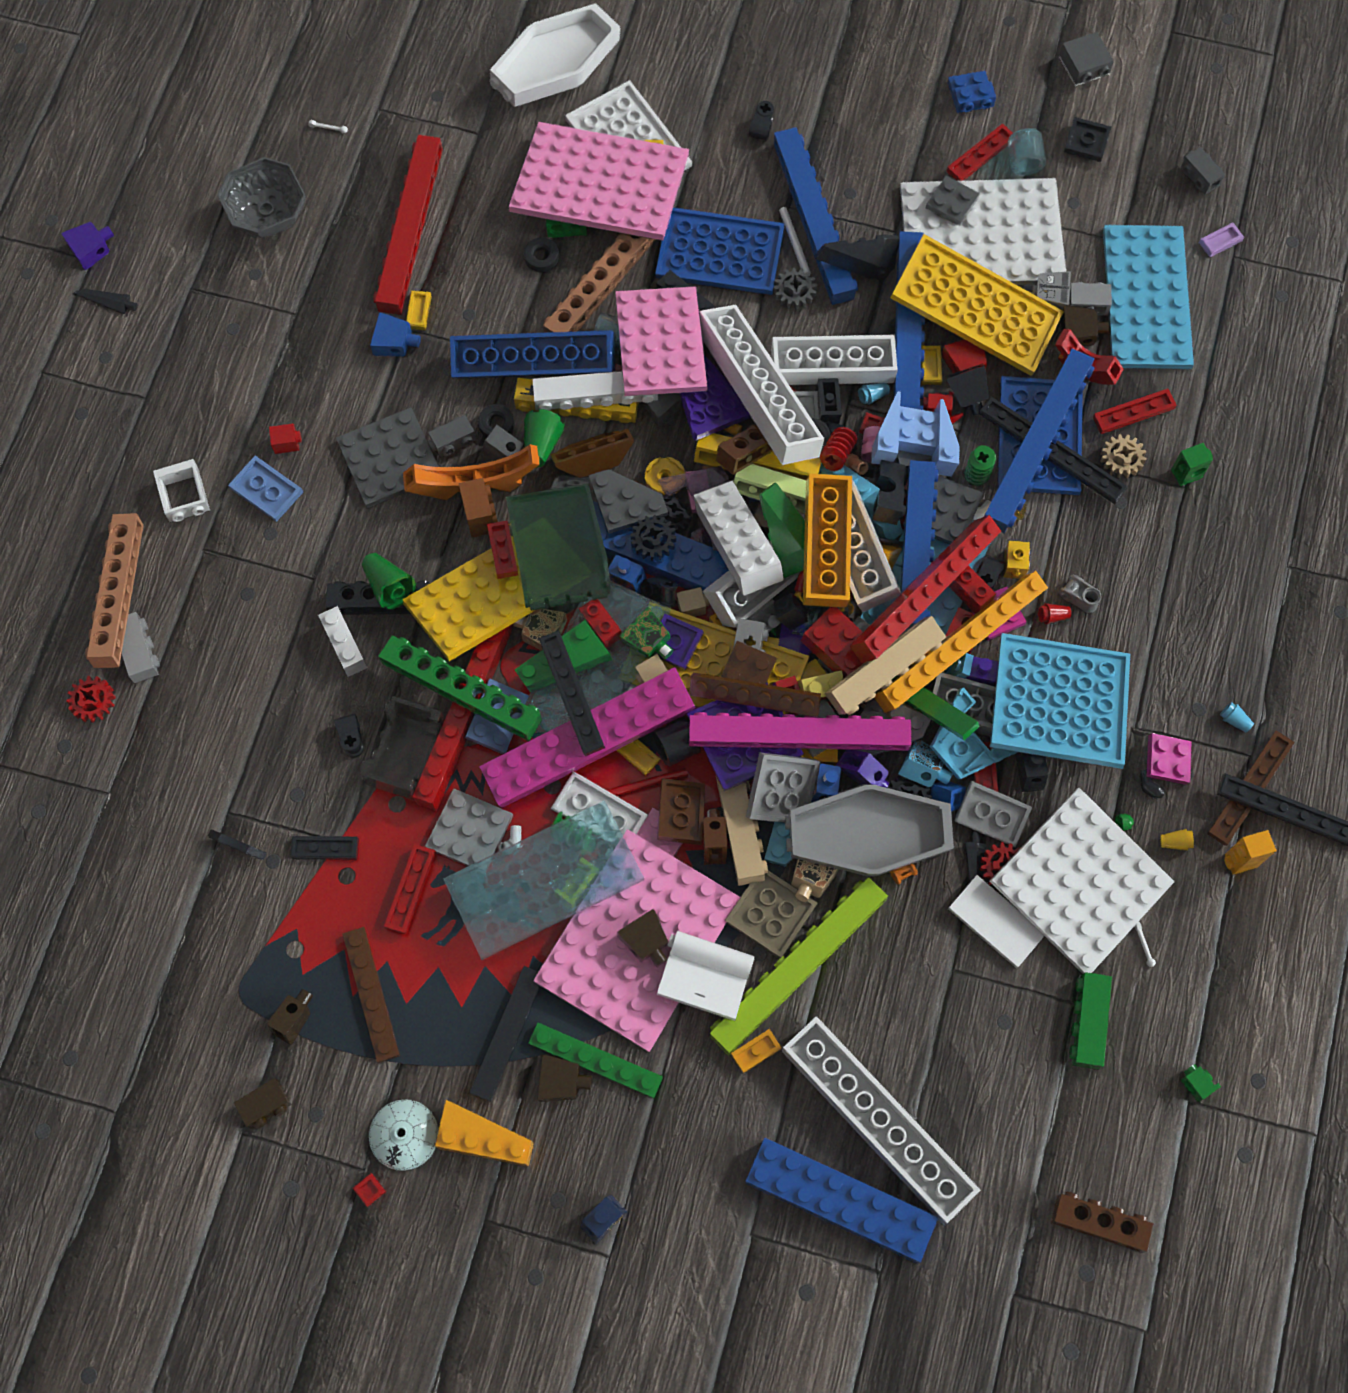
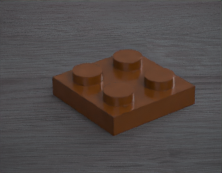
M736 641L721 677L766 684L777 658Z

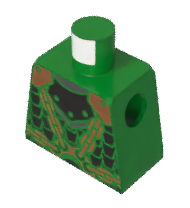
M649 607L620 635L621 641L648 659L656 653L667 659L673 653V649L666 644L671 638L669 632Z

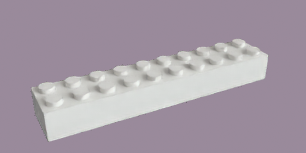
M737 305L700 311L699 319L702 340L780 463L785 465L820 457L824 437Z
M817 1016L783 1047L782 1052L923 1204L938 1217V1220L943 1225L947 1224L980 1191L973 1181Z

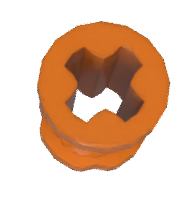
M913 863L890 871V875L895 883L899 885L905 878L917 875V869Z

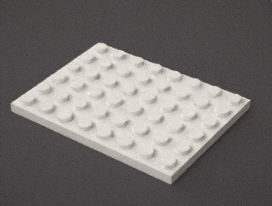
M1056 178L958 181L980 193L978 200L960 226L926 209L927 202L942 181L901 182L903 231L924 232L925 235L1016 285H1036L1038 275L1041 273L1066 271Z

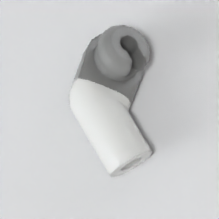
M511 826L510 839L499 844L498 849L503 855H511L521 846V826Z

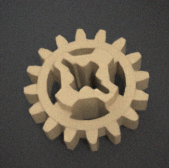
M1119 434L1117 439L1112 436L1109 442H1105L1100 454L1102 455L1100 461L1106 463L1104 469H1111L1110 475L1116 472L1117 478H1120L1122 474L1129 478L1130 473L1136 476L1137 472L1142 470L1143 464H1145L1147 459L1144 457L1146 450H1141L1142 443L1136 444L1137 438L1130 440L1129 435L1126 438H1122L1121 434Z

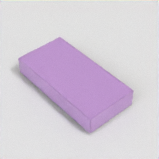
M1231 223L1201 238L1199 244L1208 256L1212 257L1241 242L1244 236L1235 224Z

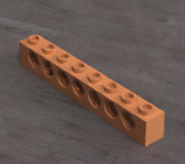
M620 233L615 243L611 247H607L602 258L594 262L590 272L582 276L578 286L570 290L565 301L558 304L553 315L546 318L543 324L544 333L577 332L656 239Z
M137 513L113 514L112 521L108 525L109 537L105 542L106 554L102 559L103 570L102 575L99 576V592L95 596L96 608L92 613L93 625L92 629L89 630V647L85 650L86 659L89 660L93 668H114L120 665L144 526Z

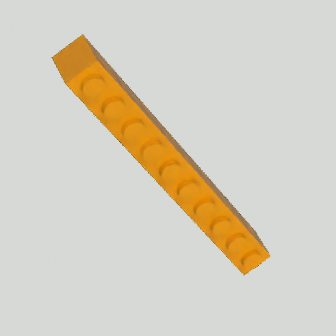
M1037 571L1023 576L941 641L942 645L932 652L929 650L924 654L926 657L921 662L913 663L908 667V672L892 679L893 683L887 688L878 690L874 698L882 710L886 713L898 708L1044 592L1048 587Z

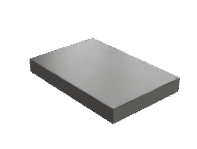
M970 781L954 821L1008 845L1012 843L1013 847H1016L1032 807Z

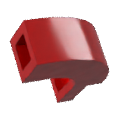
M1064 329L1055 344L1060 351L1058 359L1063 365L1072 348L1095 358L1092 364L1095 369L1090 379L1085 378L1091 382L1115 385L1124 370L1116 356L1097 355L1085 349L1071 329Z

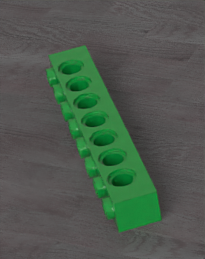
M392 635L378 656L384 666L528 742L542 722L540 711L531 704L526 706L516 696L511 694L509 696L505 695L497 686L484 684V681L478 676L473 675L471 677L465 674L466 672L459 666L455 665L452 667L448 665L447 661L443 658L429 655L426 649L420 646L418 648L412 646L403 637L398 639ZM411 655L408 660H402L404 656ZM423 665H429L427 669L420 670ZM442 674L448 675L445 679H438ZM459 684H466L463 689H456ZM477 694H485L483 698L475 699V696ZM503 703V706L501 708H493L495 704ZM522 713L521 717L517 719L512 718L513 714Z

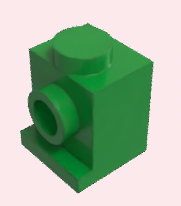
M1195 1064L1184 1071L1186 1076L1180 1079L1197 1103L1221 1087L1219 1083L1214 1085L1212 1082L1213 1078L1206 1069H1202L1201 1066L1197 1067Z

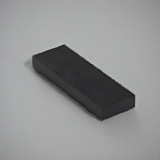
M292 836L290 857L291 859L357 860L359 838L351 836Z

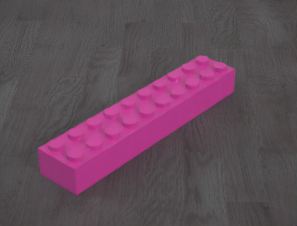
M674 667L591 710L605 745L604 749L584 756L570 720L479 767L498 806L504 808L565 777L573 771L683 717L688 712L695 710L696 707Z

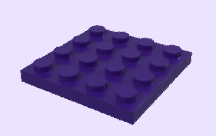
M715 700L688 712L687 718L689 720L690 715H694L697 712L707 713V716H716L717 713H728L729 716L748 713L753 717H760L761 714H772L773 717H782L784 714L778 710ZM702 747L724 792L754 779L760 752L802 757L804 754L801 748Z

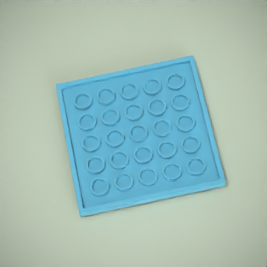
M1002 633L999 645L990 747L1123 769L1126 751L1130 654Z

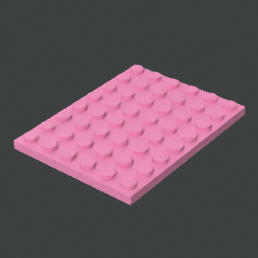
M538 122L509 204V212L664 240L689 156V149Z
M627 829L533 982L647 1052H650L679 1002L657 995L667 961L659 967L655 966L650 957L640 962L617 937V931L654 909L668 943L671 934L676 935L677 931L715 943L726 924V918L741 897ZM665 946L661 950L668 959L671 948Z

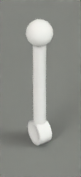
M310 120L308 123L311 128L321 127L341 131L343 134L348 131L346 126L337 127L320 124L314 120Z
M1138 922L1134 927L1138 932L1145 951L1147 965L1153 967L1155 966V960L1150 955L1142 933L1141 924Z

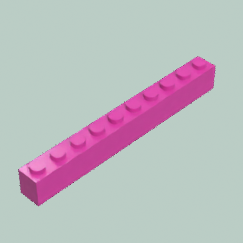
M697 712L694 715H690L689 746L908 751L911 747V720H905V717L895 716L892 719H883L882 716H871L870 719H861V716L857 715L848 716V718H839L837 715H828L826 718L805 715L803 718L795 717L793 714H784L782 717H773L772 714H761L760 717H753L748 713H741L738 716H729L728 713H717L716 716H707V713Z

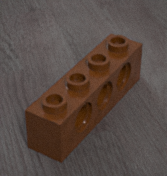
M754 424L747 430L737 433L733 438L723 441L717 448L716 461L734 475L773 452L758 426Z
M1065 1191V1194L1057 1195L1051 1219L1052 1224L1141 1253L1148 1251L1154 1223L1148 1222L1147 1217L1139 1214H1133L1132 1217L1124 1214L1125 1210L1111 1206L1108 1209L1102 1207V1203L1099 1201L1088 1199L1086 1202L1078 1199L1079 1195ZM1076 1207L1083 1209L1085 1213L1083 1220L1075 1217L1074 1210ZM1100 1214L1107 1218V1226L1105 1228L1101 1227L1097 1222ZM1122 1222H1126L1130 1226V1233L1128 1235L1123 1234L1120 1229Z

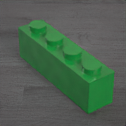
M1084 972L1080 978H1077L1076 991L1079 992V997L1074 1003V1014H1077L1076 1023L1073 1022L1071 1035L1075 1036L1074 1045H1071L1069 1051L1072 1066L1096 1070L1104 1067L1112 976Z

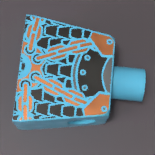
M922 740L913 743L898 773L926 787H931L936 779L947 785L953 775L952 772L943 768L944 763L930 746Z

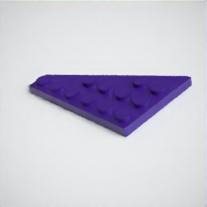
M705 355L707 391L680 393L692 438L695 441L752 418L732 385Z

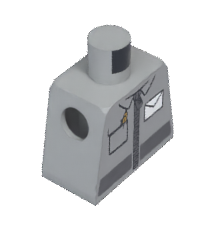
M1071 271L1041 273L1038 275L1036 285L1025 284L1024 289L1063 310L1064 305L1069 306Z

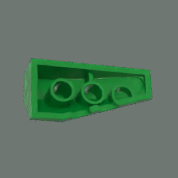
M773 483L759 494L764 520L767 521L769 528L768 539L772 542L773 550L781 562L783 578H786L804 570L805 520L779 485Z

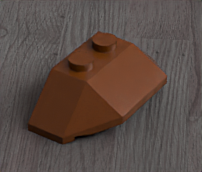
M628 429L608 432L567 445L557 452L550 454L556 468L579 478L589 477V475L608 469L611 470L613 467L619 466L632 446L634 439Z

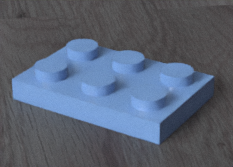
M254 456L228 485L232 491L276 522L303 493L302 488L257 456Z
M489 679L486 684L488 686H497L507 696L510 694L516 696L523 704H526L529 697L527 694L492 679ZM497 703L493 708L499 709L503 706V703ZM474 713L464 738L498 753L505 754L513 733ZM515 713L512 715V718L517 719L521 717L522 713Z

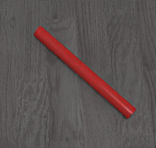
M684 768L607 789V791L618 796L661 784L662 778L676 780L687 777L688 772Z

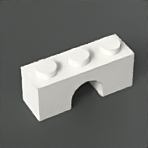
M338 606L319 614L318 616L347 676L349 677L366 669L367 666Z

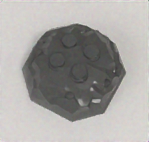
M266 157L229 171L217 194L232 227L242 233H248L253 238L271 236L291 228L296 223L306 200V195L290 164Z

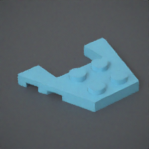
M963 687L958 690L951 705L966 713L976 701ZM942 726L939 727L930 745L933 752L957 779H962L1017 753V751L993 747L989 750L974 732L964 741Z

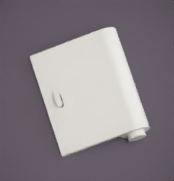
M677 931L676 935L671 934L667 946L671 948L657 995L735 1021L755 956Z

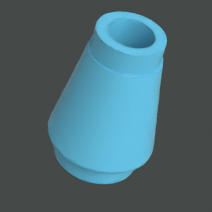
M887 383L863 385L858 390L861 403H867L868 405L890 393Z
M1232 702L1220 714L1223 717V721L1245 733L1254 725L1240 706Z

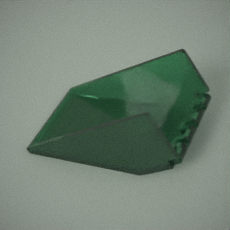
M588 483L506 497L526 608L530 607L532 611L544 609L546 604H549L550 607L567 605V601H571V604L586 602L588 597H592V600L607 598V594H611L607 555Z

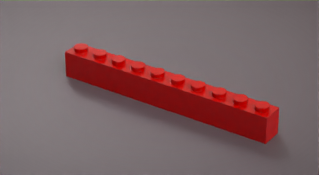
M418 135L416 142H413V155L408 160V175L405 174L404 191L400 192V206L395 211L396 222L391 226V241L387 242V257H384L382 262L383 273L378 277V292L375 291L373 301L376 303L378 312L402 315L443 151L441 138Z
M990 515L974 520L849 646L861 663L878 659L996 538L1001 530Z
M513 624L476 645L465 674L471 677L473 675L478 676L484 681V684H487L488 680L493 678L514 628ZM460 684L458 689H463L466 684ZM483 693L477 694L475 699H481ZM454 702L451 704L412 796L417 805L437 811L466 743L467 739L464 737L474 716L473 712Z

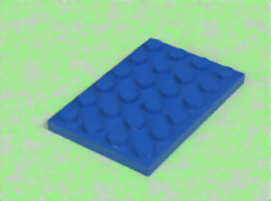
M673 208L664 240L661 243L655 278L661 279L671 270L686 283L772 295L784 223Z
M1001 376L1000 402L1033 423L1055 380ZM1083 392L1081 395H1076L1075 399L1078 401L1074 410L1068 411L1067 415L1070 417L1065 427L1060 426L1058 430L1061 433L1058 441L1081 456ZM1000 428L997 489L1022 444ZM1043 459L1041 465L1044 467L1039 477L1034 476L1032 482L1035 484L1031 492L1080 495L1081 482L1050 461Z

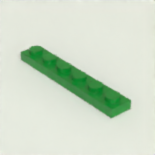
M537 1023L529 1041L531 1046L563 1060L577 1063L586 1070L653 1099L663 1079L661 1075L541 1023Z

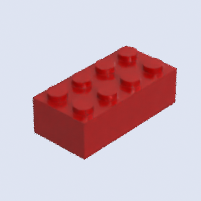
M830 607L803 634L800 640L833 672L842 670L843 678L864 664L861 663L849 647L863 631L837 607Z

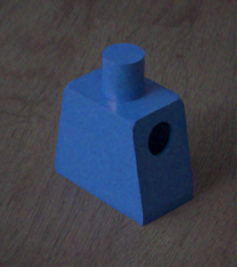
M379 312L370 347L373 356H405L408 346L419 347L421 336L412 334L409 322Z

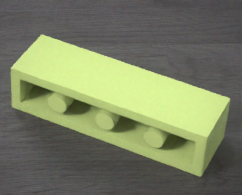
M751 464L736 473L733 483L740 494L760 500L759 494L773 483H777L797 511L805 514L806 480L755 464Z

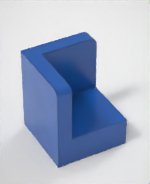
M943 782L932 784L931 796L933 800L951 804V811L959 809L965 795V786L948 782L947 785Z

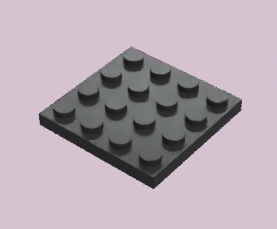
M412 408L336 437L366 508L406 493L404 491L403 472L413 464L439 467Z

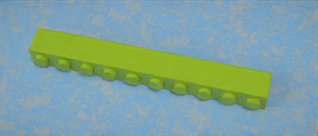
M869 877L864 882L860 880L852 888L854 892L849 897L847 895L843 896L837 903L839 907L834 912L829 910L821 919L823 923L818 927L814 925L806 933L807 938L802 943L800 941L795 943L790 949L792 953L787 958L781 957L774 965L776 969L771 974L766 972L758 980L760 984L755 989L751 987L742 996L744 1000L740 1003L735 1021L725 1018L723 1021L718 1019L710 1027L712 1030L710 1038L728 1056L887 900L888 895Z

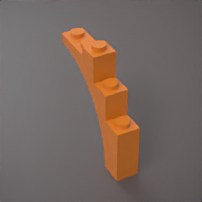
M530 444L510 456L478 465L431 467L413 464L403 472L404 491L448 500L457 492H461L459 483L483 478L485 485H489L490 488L511 492L522 484L523 476L539 465L537 446Z

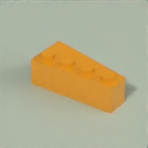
M446 1100L435 1146L441 1150L529 1167L533 1142Z

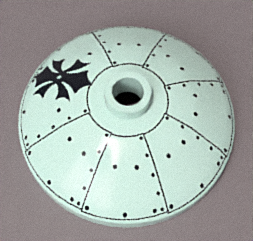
M413 1100L391 1102L376 1114L369 1130L371 1150L383 1165L391 1169L411 1170L425 1163L435 1151L438 1125L431 1111L419 1102ZM400 1129H405L406 1133L403 1137H398Z

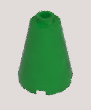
M539 409V412L534 413L531 410L524 419V448L530 444L537 446L539 465L536 468L544 466L561 437L565 426L564 422L562 424L560 421L561 417L545 409Z
M371 553L364 557L362 568L380 606L394 609L403 605L402 599L406 598L410 592L414 593L415 579L378 553Z

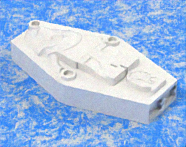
M596 3L534 22L524 30L490 69V84L514 107L578 87L617 44L620 38V26Z

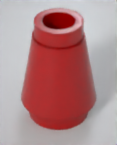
M1045 603L1038 608L1039 621L1050 624L1070 619L1071 608L1070 606Z

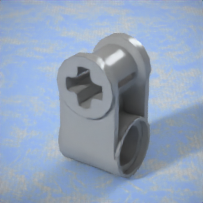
M1074 574L1069 577V582L1065 587L1059 590V594L1064 600L1071 602L1086 613L1094 612L1101 600V593L1098 589ZM1086 598H1091L1095 602H1088Z

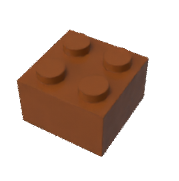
M483 478L459 483L471 537L489 534L487 524L498 522L490 486L485 485Z

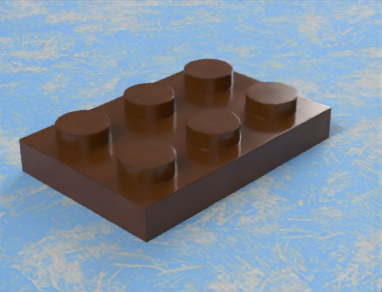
M662 778L657 840L701 845L705 797L704 783Z

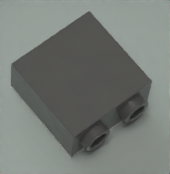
M1098 32L1063 43L1059 55L1075 86L1109 75L1114 62Z

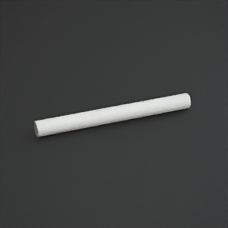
M783 207L779 210L800 268L806 274L810 272L809 266L787 208Z

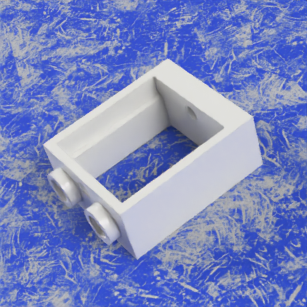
M194 459L153 471L164 513L169 522H179L186 517L199 516L210 510L200 472ZM194 477L200 500L171 508L165 485Z

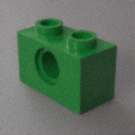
M1204 443L1182 450L1171 470L1180 487L1203 478L1213 461L1212 453L1206 448Z

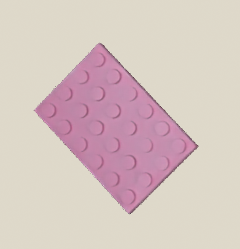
M696 287L615 291L625 396L707 391Z

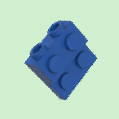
M986 71L948 77V85L957 113L994 107L996 95L992 82L988 81Z

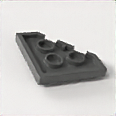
M609 469L589 475V480L608 534L638 525V520L645 522V516H648L650 520L653 519L654 515H656L657 519L668 516V510L661 493Z
M875 698L866 703L861 714V719H870L871 716H882L883 719L902 716L905 717V720H911V742L922 740L932 721L927 716L904 705H900L895 710L885 713ZM858 750V751L867 752V753H870L872 756H874V755H877V754H879V753L888 752V751H891V750Z

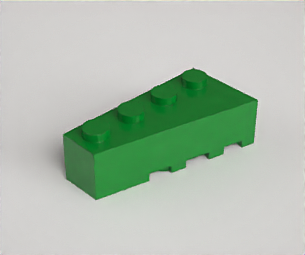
M586 620L562 636L576 673L585 669L589 670L594 668L595 665L612 660L610 653ZM543 650L515 669V672L530 693L556 683Z

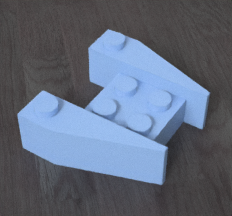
M898 391L872 445L871 463L880 464L881 460L894 462L898 455V450L932 456V462H936L935 469L939 470V475L952 477L959 464V443L944 399H940L934 412L900 406L901 392Z

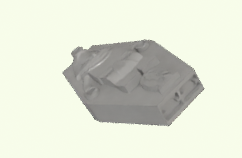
M863 785L792 809L789 811L788 816H785V829L789 830L790 838H786V850L791 852V858L864 876H878L948 852L954 848L951 804L877 785Z

